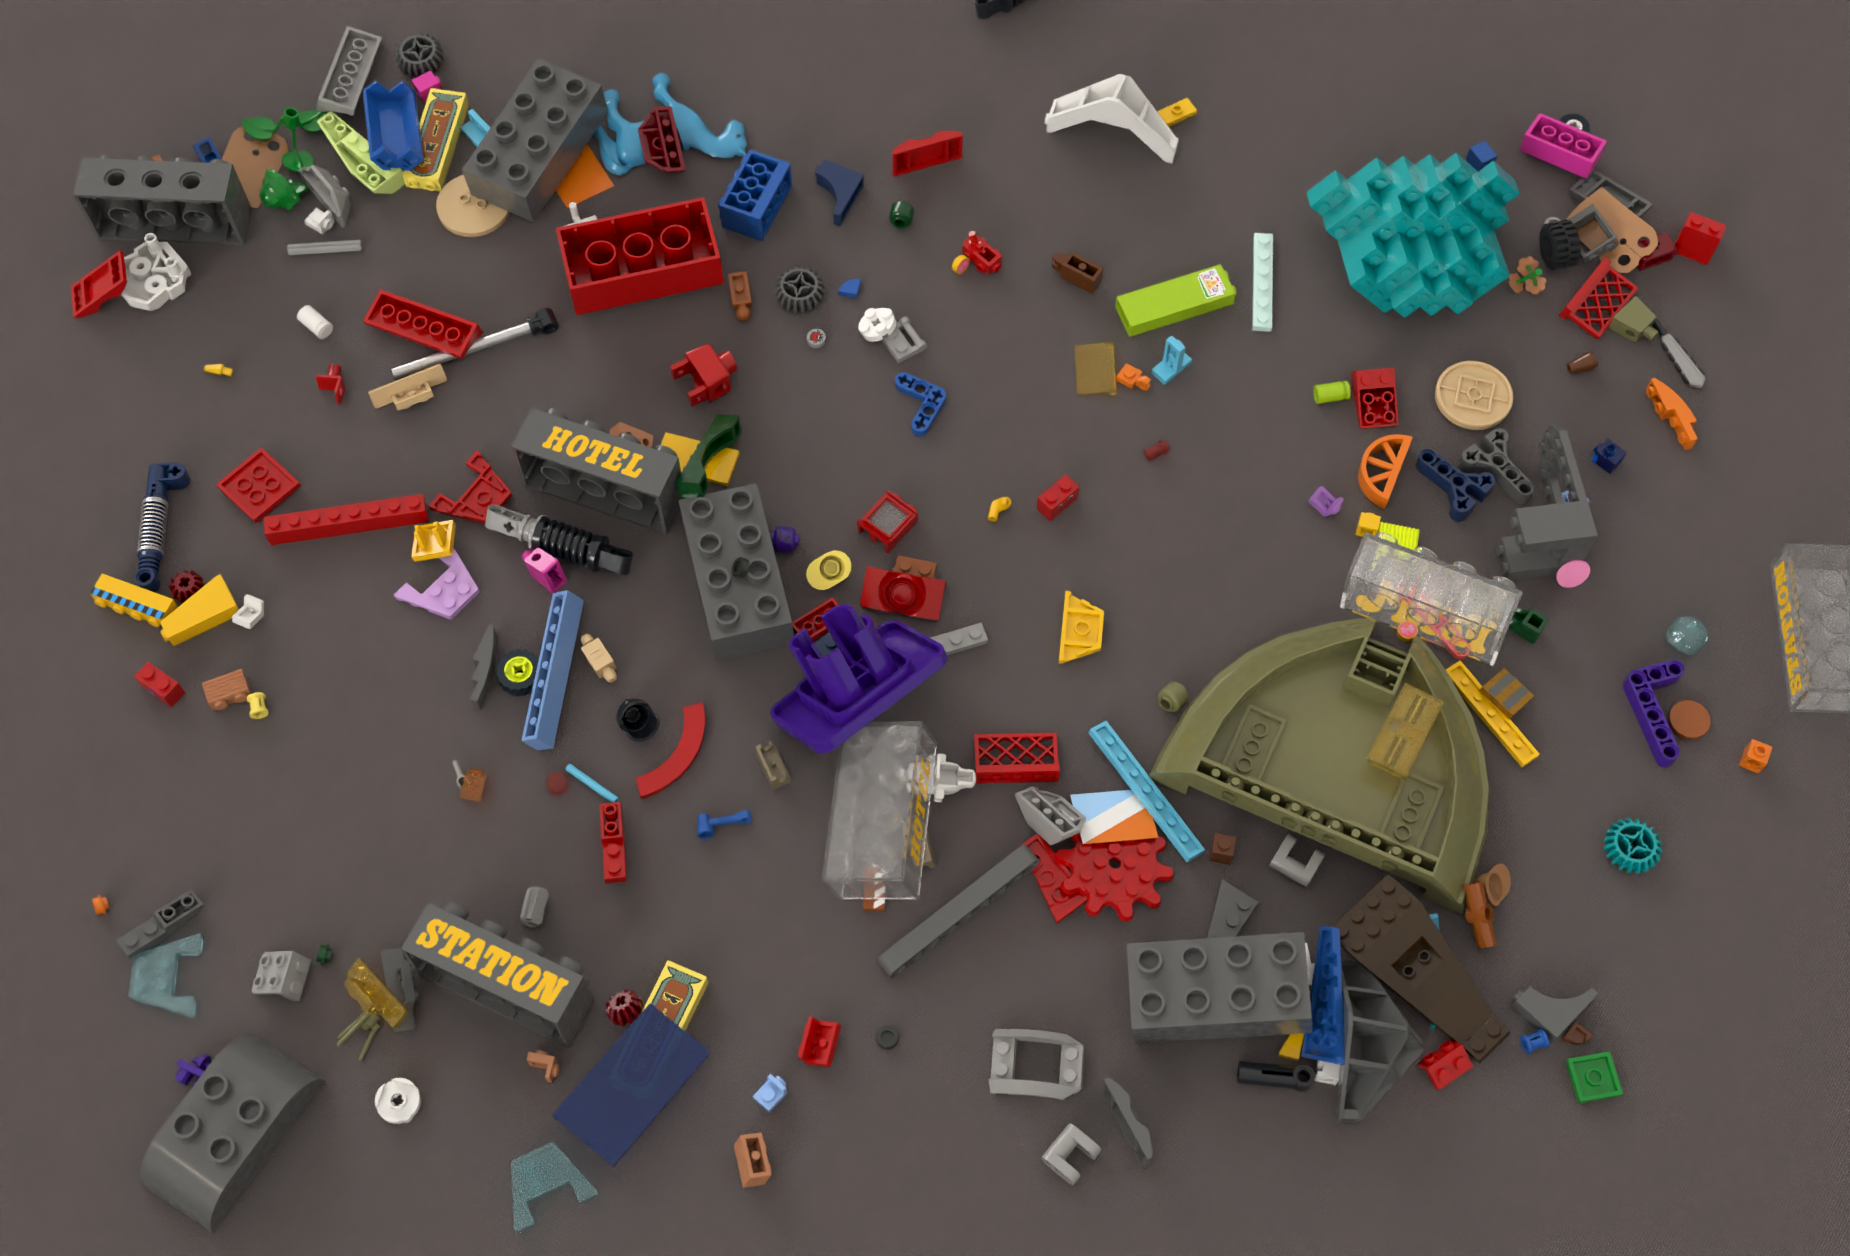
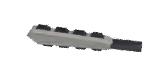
M1656 318L1653 327L1659 332L1662 347L1669 353L1668 357L1671 361L1675 362V367L1678 372L1682 373L1685 383L1691 387L1701 389L1706 379L1705 373L1701 368H1697L1694 359L1689 357L1686 349L1679 345V340L1667 333Z

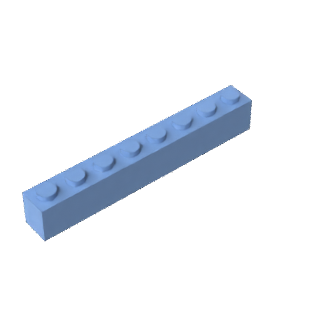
M569 590L556 592L552 595L521 740L538 751L554 747L584 603L583 599Z

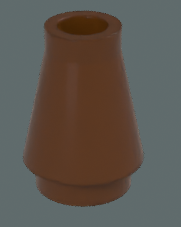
M1586 352L1574 361L1567 363V369L1570 374L1591 371L1598 366L1597 358L1593 352Z

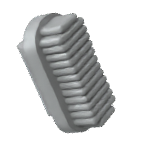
M534 886L526 891L520 920L525 927L532 928L542 924L544 908L549 893H546L548 891L542 887Z

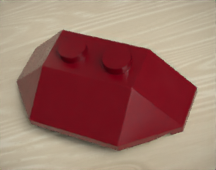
M653 107L650 114L638 128L644 162L665 173L685 172L686 169L672 107Z

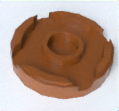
M1680 701L1671 708L1668 714L1670 729L1676 736L1684 740L1700 739L1707 733L1711 725L1708 711L1695 701Z

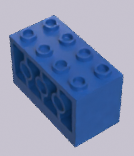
M750 149L748 154L743 156L739 170L735 171L732 183L727 185L724 197H721L718 202V208L720 209L719 218L721 219L722 227L763 241L792 187L791 163Z

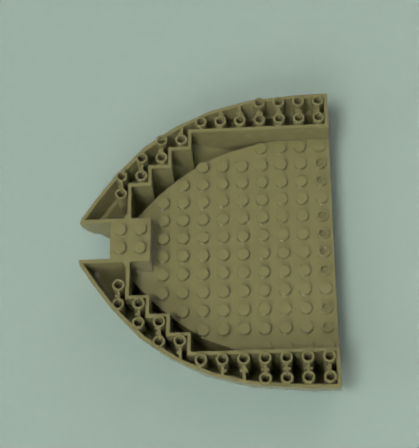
M1357 618L1331 622L1285 634L1246 652L1218 672L1184 710L1149 774L1151 780L1185 795L1189 787H1193L1424 887L1425 891L1422 898L1461 915L1463 914L1466 906V893L1462 885L1467 883L1469 885L1470 882L1475 881L1487 837L1490 784L1486 758L1469 709L1443 665L1420 637L1415 635L1408 653L1369 638L1377 621L1374 618ZM1420 695L1426 698L1428 703L1416 726L1412 727L1406 724L1404 719L1416 696ZM1399 736L1405 739L1407 744L1395 767L1392 768L1385 765L1383 760L1395 737Z

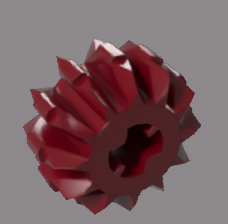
M184 569L183 574L180 575L176 572L177 578H171L172 584L169 585V589L173 598L178 599L183 604L205 586L201 575L193 570L188 573Z
M624 989L622 993L617 992V995L610 996V1001L606 1003V1015L616 1026L622 1025L625 1027L627 1023L632 1024V1021L639 1019V1015L643 1011V1002L633 990L627 991Z

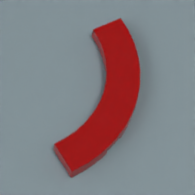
M703 702L683 707L684 729L680 742L673 754L652 772L636 777L641 799L666 789L675 780L680 779L694 762L702 746L706 725Z

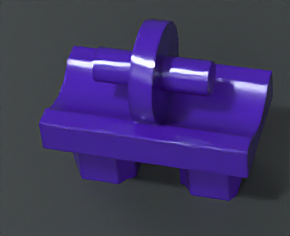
M205 1054L200 1058L194 1057L192 1062L196 1064V1067L179 1059L176 1065L180 1069L175 1076V1080L185 1086L189 1084L193 1076L197 1077L198 1080L210 1065L211 1056Z

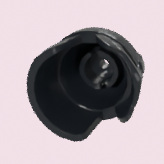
M625 699L617 711V724L633 741H646L653 737L659 729L660 719L658 715L652 711L649 703L641 699Z

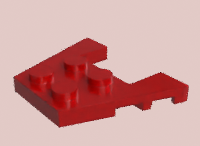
M476 450L466 462V465L478 473L479 477L457 502L439 493L430 503V510L485 524L489 505H500L503 507L512 497L511 491L483 459L480 452Z

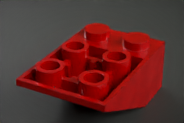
M1394 368L1351 372L1352 393L1360 429L1398 426Z

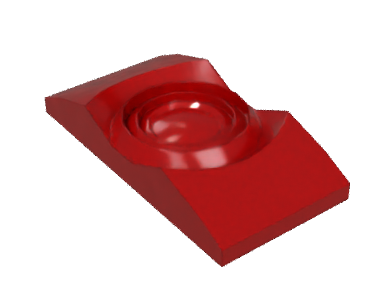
M938 131L932 137L921 140L909 139L892 150L893 177L962 158V132Z
M119 250L71 286L73 317L81 318L98 312L102 303L121 295L127 284L124 251Z
M867 566L860 606L912 617L939 620L946 581Z

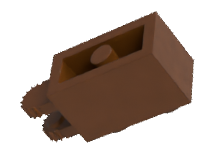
M1072 251L1068 256L1059 252L1053 254L1052 267L1061 273V278L1091 294L1094 293L1102 282L1103 267Z

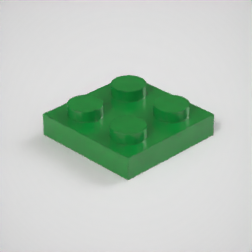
M1610 1051L1569 1058L1565 1061L1578 1104L1623 1095Z

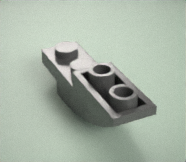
M191 889L153 912L154 917L116 939V943L128 959L146 948L150 951L182 928L204 905Z

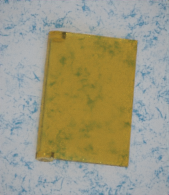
M1114 343L1075 345L1077 395L1105 392L1115 395L1117 387Z

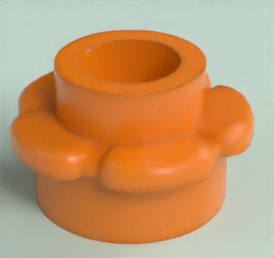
M98 894V897L92 899V903L97 915L102 913L105 915L109 905L106 897L101 898L100 894Z

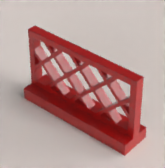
M1606 257L1559 314L1564 320L1566 317L1571 319L1597 340L1610 325L1613 317L1625 306L1638 289L1636 285L1609 266L1611 261ZM1607 272L1614 277L1615 282H1607ZM1603 286L1605 294H1597L1596 287ZM1608 286H1616L1617 294H1610ZM1621 286H1626L1631 292L1622 293ZM1606 298L1608 306H1600L1598 299ZM1611 298H1618L1620 305L1612 306ZM1586 299H1594L1595 306L1587 307ZM1601 310H1609L1610 318H1602ZM1584 311L1585 319H1580L1575 315V312ZM1589 311H1596L1598 318L1590 319ZM1591 323H1599L1600 331L1597 332L1593 329Z
M1057 733L974 734L976 783L1059 782L1060 769ZM1003 740H1008L1012 745L1004 749L999 743ZM1023 740H1029L1033 744L1025 749L1019 743ZM1043 740H1052L1053 742L1048 749L1040 743ZM979 741H988L991 745L984 750L979 746ZM1015 747L1023 752L1018 758L1009 753ZM1035 747L1043 751L1038 758L1031 753ZM994 748L1002 752L997 758L989 754ZM1027 755L1033 762L1031 764H1023L1021 760ZM1048 755L1054 760V764H1044L1041 760ZM985 756L992 761L989 765L979 764V761ZM1007 756L1013 762L1010 765H1003L999 761Z

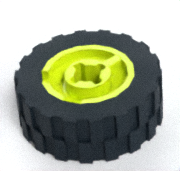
M525 649L511 650L509 653L504 654L498 661V666H496V676L502 689L507 691L508 694L515 696L531 694L539 661L538 657Z

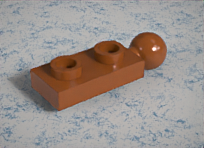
M747 271L730 273L728 278L733 309H737L736 316L739 320L746 321L751 316V311L748 307H752Z

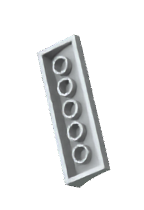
M349 26L346 27L318 97L316 112L330 111L354 115L382 37Z

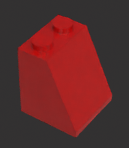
M1690 212L1674 244L1677 248L1676 254L1708 265L1727 225Z

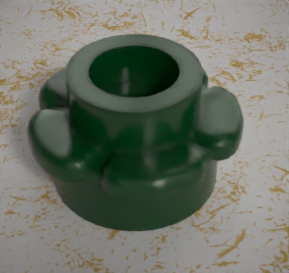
M329 944L327 946L320 945L316 962H320L322 965H325V961L330 962L333 949H329Z

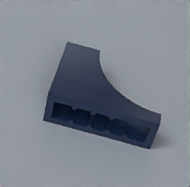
M824 159L821 165L816 167V181L818 185L824 187L834 197L836 207L833 212V223L841 226L864 186V174Z

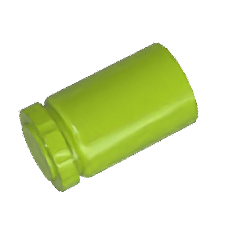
M1346 380L1314 385L1313 394L1316 404L1348 400L1351 396V390Z

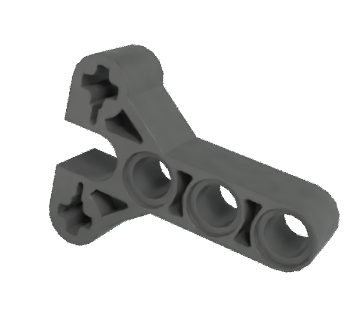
M1497 428L1484 437L1481 447L1488 454L1484 453L1475 443L1463 451L1458 463V467L1462 472L1491 473L1495 477V482L1516 503L1526 504L1530 500L1534 492V485L1507 457L1506 443L1509 438L1507 431Z

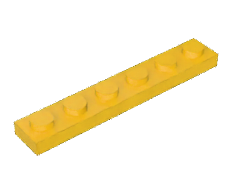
M1461 660L1446 669L1460 695L1522 768L1538 758L1539 752L1511 719L1479 691L1483 686Z

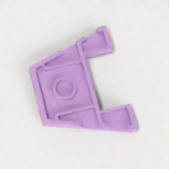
M454 547L452 556L439 558L450 568L424 593L420 594L406 582L394 594L395 599L401 602H408L415 607L419 606L427 609L428 612L452 620L480 593Z

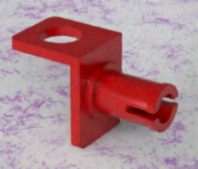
M332 363L329 365L327 375H316V381L320 390H335L334 394L337 404H341L345 392L342 376H339L341 366L335 364L333 369Z

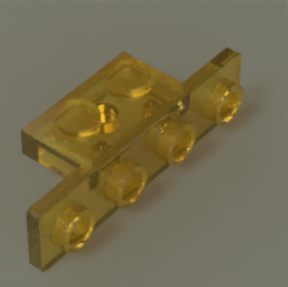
M358 958L346 973L348 978L343 984L348 989L349 996L361 1004L360 1008L364 1012L380 1014L392 1028H397L407 1015L408 1010L365 961Z

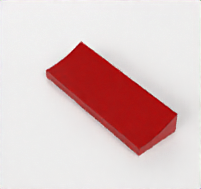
M381 289L363 319L365 325L460 359L465 357L469 348L483 333L477 323Z

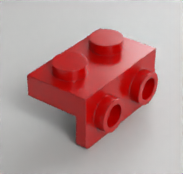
M809 1016L804 1027V1036L798 1050V1058L807 1065L831 1068L841 1025L837 1022L818 1021L815 1017Z
M1452 1040L1442 1043L1439 1049L1426 1054L1423 1060L1418 1063L1420 1068L1426 1070L1434 1088L1437 1090L1442 1089L1474 1067L1463 1045Z

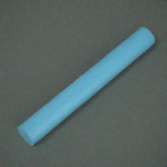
M572 764L567 765L565 770L609 802H618L619 798Z

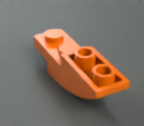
M1652 378L1646 388V393L1654 404L1655 412L1659 414L1661 420L1669 419L1670 426L1674 428L1677 439L1682 444L1684 450L1692 449L1698 440L1693 430V426L1697 421L1686 403L1671 388L1658 379Z

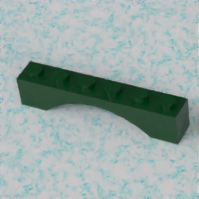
M717 414L710 423V427L704 433L700 443L697 444L696 450L690 456V460L684 466L681 475L676 479V489L679 492L680 498L695 499L705 496L709 489L705 471L707 464L719 451L736 443L742 432L738 415Z

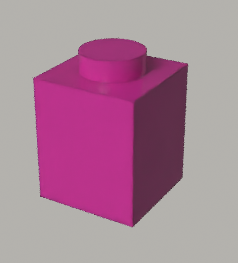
M431 71L412 80L414 90L423 104L427 102L431 88L441 90V80L438 76L435 77Z

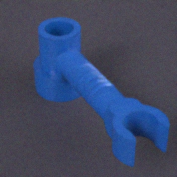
M743 810L735 815L711 819L709 814H700L697 816V836L700 839L713 837L714 826L732 823H751L750 810Z

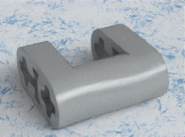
M1288 833L1269 867L1307 888L1326 854L1316 849L1308 864L1304 865L1289 856L1298 838Z
M1069 1123L1041 1156V1160L1066 1182L1074 1185L1081 1175L1065 1159L1075 1147L1093 1160L1101 1153L1102 1149L1076 1126Z

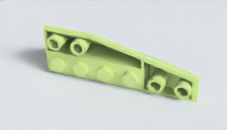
M329 111L317 121L349 172L372 192L393 194L405 185L402 169L391 168V170H383L370 160L368 141L333 112Z

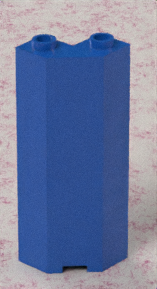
M374 81L363 90L370 160L383 170H391V168L412 170L424 160L415 91L403 81L391 90L386 89L378 81Z

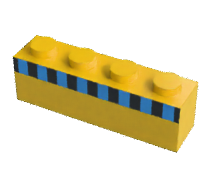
M101 574L90 592L95 600V604L103 608H106V606L110 607L119 614L127 613L138 621L146 620L154 627L162 626L160 622L178 608L175 601L171 598L105 574Z

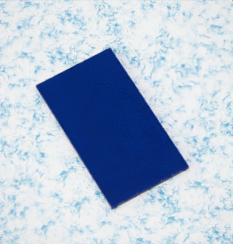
M650 1003L552 1116L605 1159L609 1165L614 1167L711 1052Z

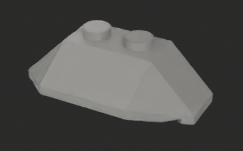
M315 165L299 169L303 182L322 205L332 213L333 218L338 224L344 228L351 207L348 190L345 187L342 188L335 175L331 176L325 169Z
M1034 786L1015 793L1027 824L1048 844H1056L1081 832L1086 817L1062 796L1048 791H1041Z

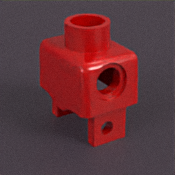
M705 344L686 352L685 359L670 366L671 376L674 380L688 373L693 377V385L696 389L687 393L691 407L705 400L711 403L730 392V374L738 371L736 362L728 350L717 355L710 344Z

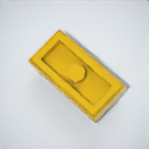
M1185 98L1157 112L1169 127L1195 115L1197 109L1188 98Z

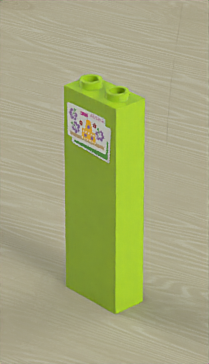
M1221 264L1117 296L1115 308L1129 337L1233 305L1237 292L1235 286L1231 285L1227 271H1224Z

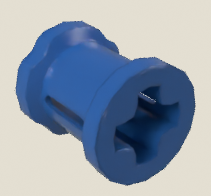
M1541 1028L1536 1033L1520 1036V1043L1526 1054H1531L1533 1050L1541 1047H1549L1548 1036Z

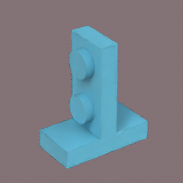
M1172 335L1166 339L1163 360L1151 371V374L1164 385L1192 362V359L1184 353L1185 346L1180 340H1176Z

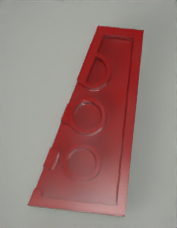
M1037 833L1021 844V846L1026 844L1040 860L1032 872L1054 920L1058 924L1084 905L1088 899L1082 892L1068 895L1061 891V883L1071 876V872L1065 865L1055 862V853Z

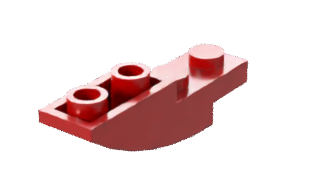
M621 802L600 804L605 884L626 882L627 863Z

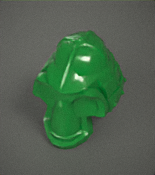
M266 169L259 197L263 205L270 209L285 208L291 210L293 205L300 201L299 196L307 192L309 187L294 180L288 181L273 169Z

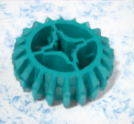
M1629 817L1625 821L1621 819L1617 824H1612L1610 829L1607 830V837L1603 840V843L1606 844L1604 851L1609 852L1606 858H1612V865L1617 863L1619 871L1626 868L1627 874L1631 873L1632 870L1635 875L1641 871L1645 873L1649 868L1652 869L1656 865L1655 863L1660 860L1659 855H1661L1663 849L1659 847L1662 845V841L1657 840L1659 834H1653L1654 827H1646L1647 821L1640 824L1639 818L1632 822ZM1623 833H1632V834H1635V835L1630 836V835H1628V834H1625V835H1624ZM1634 840H1635V843H1634V846H1635V847L1633 848L1632 851H1630L1631 848H1632L1631 844H1632V843L1634 842ZM1635 856L1638 858L1642 857L1644 859H1632L1630 857Z

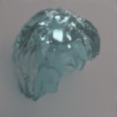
M1684 616L1677 618L1668 628L1666 639L1680 651L1693 656L1705 644L1708 634L1705 625L1695 617Z

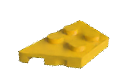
M1065 591L1059 664L1101 651L1104 611L1090 605L1084 599L1080 600L1074 597L1070 591Z

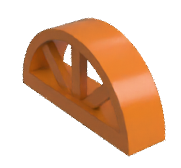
M1395 434L1381 437L1369 445L1362 457L1358 470L1360 487L1365 496L1380 508H1386L1413 437ZM1392 448L1400 449L1397 457L1392 451ZM1384 450L1392 464L1371 456ZM1366 463L1389 471L1369 478ZM1388 479L1383 492L1373 485Z

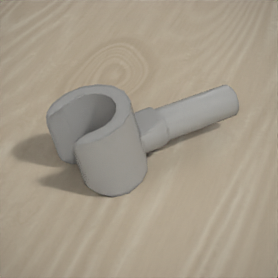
M453 761L452 763L458 777L456 782L459 789L462 790L461 783L463 781H467L470 787V780L461 771L458 761Z

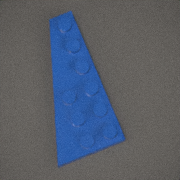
M1320 926L1310 993L1312 1033L1304 1034L1301 1057L1345 1065L1340 928Z

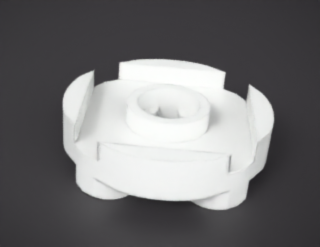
M870 308L865 311V316L860 320L858 329L864 339L875 342L882 340V336L886 334L890 335L895 330L897 322L891 309Z
M394 1078L387 1084L384 1083L378 1089L375 1096V1106L385 1121L393 1124L407 1123L413 1119L420 1108L421 1094L410 1080ZM401 1095L403 1103L395 1106V1103L392 1102L393 1099H397Z

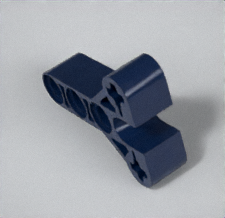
M1423 449L1416 462V469L1447 493L1451 507L1449 515L1452 520L1457 522L1465 520L1473 512L1477 503L1468 494L1482 503L1489 496L1495 484V477L1491 473H1462L1432 449Z

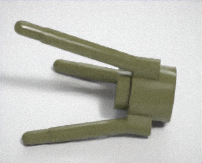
M366 1008L352 1024L337 1036L340 1040L336 1045L338 1047L341 1046L359 1027L365 1031L371 1029L358 1058L359 1061H362L376 1031L380 1028V1025L377 1024L380 1017L372 1010Z

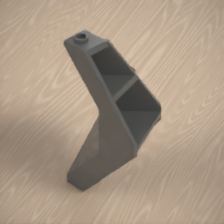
M1341 960L1345 1065H1340L1335 1123L1358 1124L1422 1054V1039L1409 1026L1403 1014L1374 975L1358 962Z

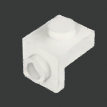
M248 594L245 595L244 606L232 616V622L251 629L264 617V601Z

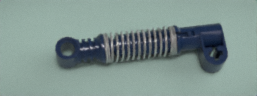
M156 463L150 465L148 470L146 496H144L142 501L141 522L138 534L137 558L139 559L138 571L134 575V580L139 587L152 592H157L160 588L158 572L159 563L164 556L169 505L166 498L167 490L184 489L190 484V476L181 463Z

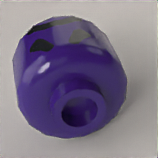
M776 527L775 531L771 532L774 550L776 552L792 553L795 550V546H799L800 534H796V530L793 527Z

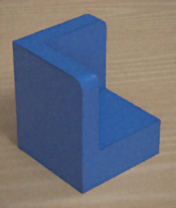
M1482 141L1469 148L1466 160L1475 170L1480 171L1492 161H1496L1497 155L1486 141Z

